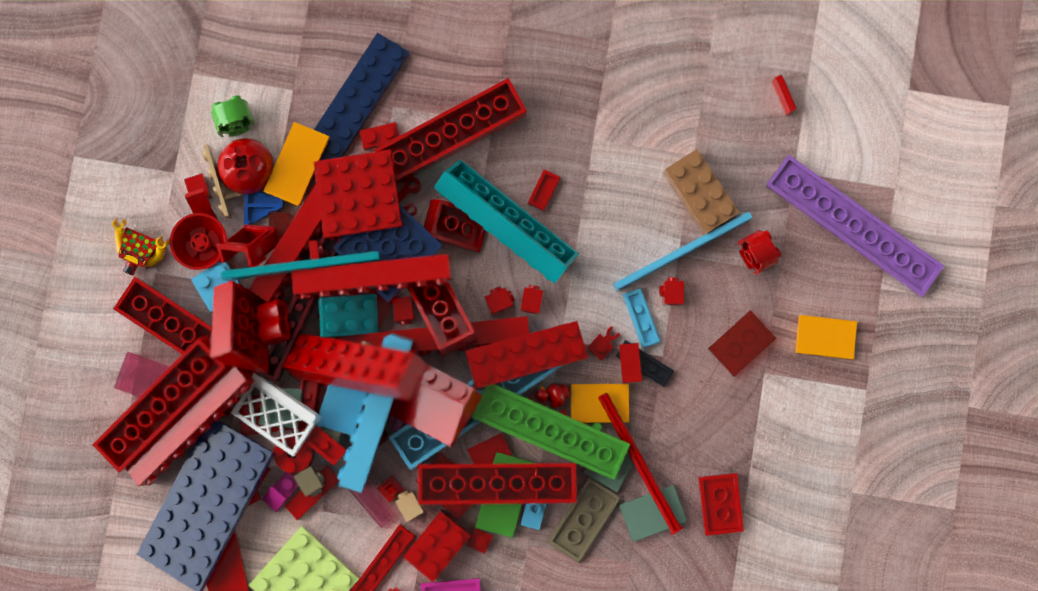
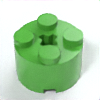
M240 95L211 105V116L217 133L221 137H224L223 134H228L229 137L241 135L250 130L249 126L251 124L252 126L255 125L248 102L245 99H241Z

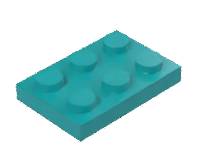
M377 294L319 298L321 337L378 333Z

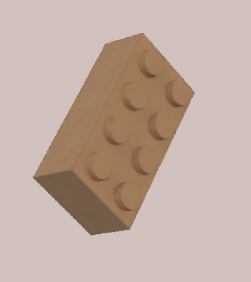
M698 149L664 170V176L703 235L715 230L739 213Z

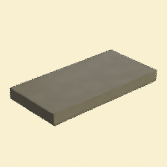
M588 476L577 493V503L570 504L547 540V543L580 564L621 497Z

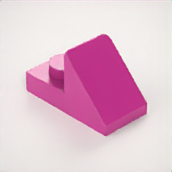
M285 472L263 497L262 501L275 512L284 505L299 487L294 475Z

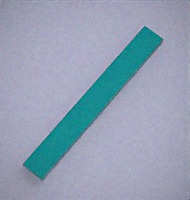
M375 251L226 270L221 272V277L225 281L288 274L296 270L380 262L381 255Z

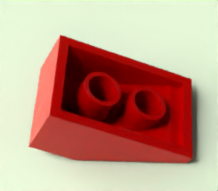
M441 199L430 200L423 227L438 242L480 253L486 232L484 228L476 221L470 219L464 211L456 208L453 203Z

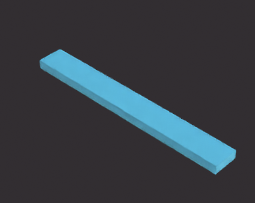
M750 212L739 216L613 284V287L616 291H619L752 219Z

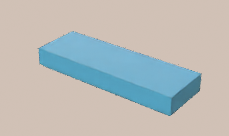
M639 288L623 294L642 349L659 343L660 339L642 289Z

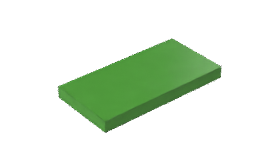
M496 452L493 464L534 463ZM481 504L475 528L513 538L522 504Z

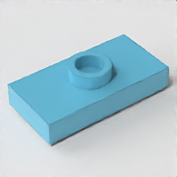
M527 503L520 525L539 530L546 503Z

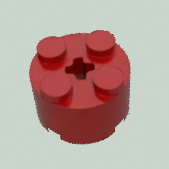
M758 230L738 241V246L741 245L742 247L739 250L742 260L749 270L752 268L755 270L753 273L756 275L776 265L779 258L782 257L780 250L772 243V236L767 230Z
M295 436L286 438L287 446L290 449H293L296 445ZM305 442L296 454L297 458L295 456L292 457L276 444L273 448L275 453L273 457L276 465L287 473L301 472L310 467L314 461L315 450Z

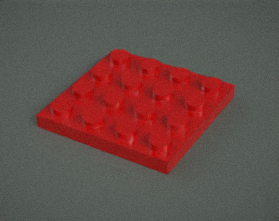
M391 150L313 162L325 239L402 227Z

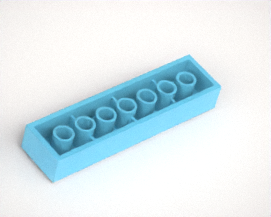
M391 333L389 336L386 335L384 337L381 347L410 352L414 340ZM368 392L365 394L362 403L365 405L364 410L361 409L356 420L359 426L353 430L350 442H353L352 447L349 446L344 456V461H347L346 465L342 466L337 477L340 480L339 486L362 493L394 397Z

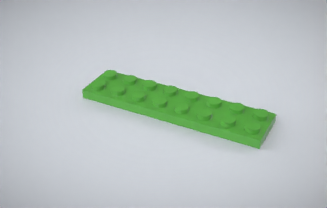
M496 384L484 387L481 394L482 398L476 406L472 418L615 480L630 446L629 443Z

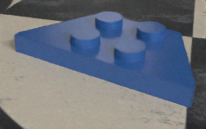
M264 189L254 194L244 195V224L251 225L283 209L284 200L265 193Z

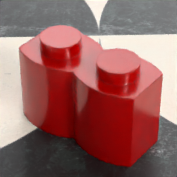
M276 299L259 305L257 319L260 323L258 335L261 342L272 345L288 340L290 338V327L287 321L288 308L286 302Z

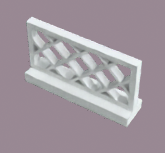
M254 373L252 377L255 382L251 385V389L242 395L231 413L287 453L295 456L315 424L320 422L322 416L267 378ZM254 387L260 390V399L252 400L251 392ZM266 400H275L277 409L267 411ZM262 401L264 412L254 414L253 403ZM249 404L251 415L243 416L240 414L239 410L241 407ZM288 409L291 411L292 420L283 422L281 411ZM277 412L279 423L270 425L268 414ZM264 415L266 426L259 427L256 425L255 416ZM304 420L309 425L304 432L298 433L297 421ZM293 422L295 434L285 435L283 424ZM280 425L281 437L275 438L271 434L270 427ZM295 436L296 445L292 450L287 446L286 438Z

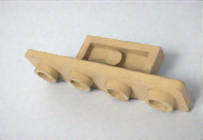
M204 144L205 150L202 153L205 161H208L210 165L208 173L210 179H214L215 182L213 190L216 198L219 197L221 202L218 205L220 213L228 220L232 219L227 201L244 195L229 190L222 183L218 175L217 163L215 162L212 149L208 144Z

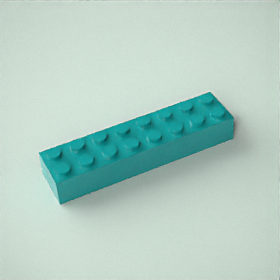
M461 159L446 169L434 186L441 196L449 199L456 208L464 211L470 219L479 223L485 231L493 234L500 243L508 246L517 256L523 258L532 268L538 270L547 280L552 281L554 284L580 254Z

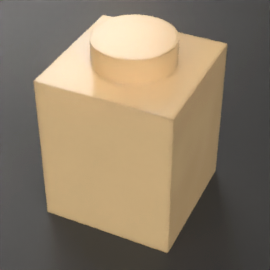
M406 490L399 494V499L395 501L406 522L425 511L422 505H418V498L414 491L409 493Z

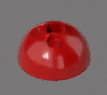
M249 138L237 139L226 145L221 151L217 162L218 175L222 183L229 190L242 195L254 194L264 189L275 166L270 150L261 142Z
M205 213L189 214L180 219L173 227L169 241L170 250L173 257L182 266L193 270H205L213 267L221 260L216 243L223 244L227 240V233L223 225L213 216Z

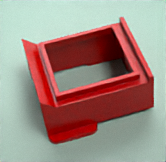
M244 224L242 229L224 241L223 244L216 243L221 263L227 262L239 252H245L249 266L258 267L267 260L266 255L277 246L279 239L275 227Z

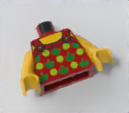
M117 217L112 222V226L115 229L116 250L118 257L127 261L122 272L134 276L138 266L148 269L163 260L166 246L170 244V239L164 243L163 235L153 239L128 227L123 228L127 224V220L123 219L120 224Z

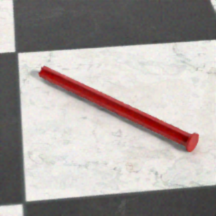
M608 393L600 395L598 399L620 439L630 444L627 452L670 528V535L679 532L684 527L680 526L610 396Z

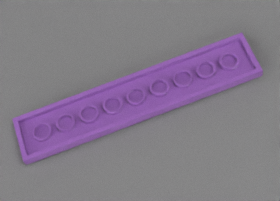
M789 154L766 184L767 188L920 297L924 296L944 268V265Z

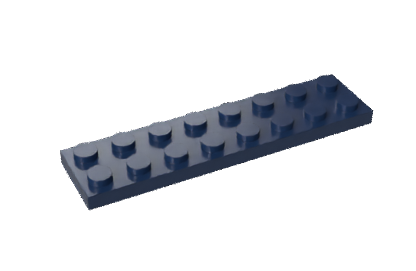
M378 32L314 129L330 137L320 161L344 156L410 54L407 50Z

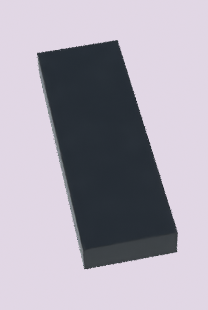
M627 340L623 342V344H631ZM639 349L641 373L664 387L674 370ZM619 350L615 355L618 359H620Z

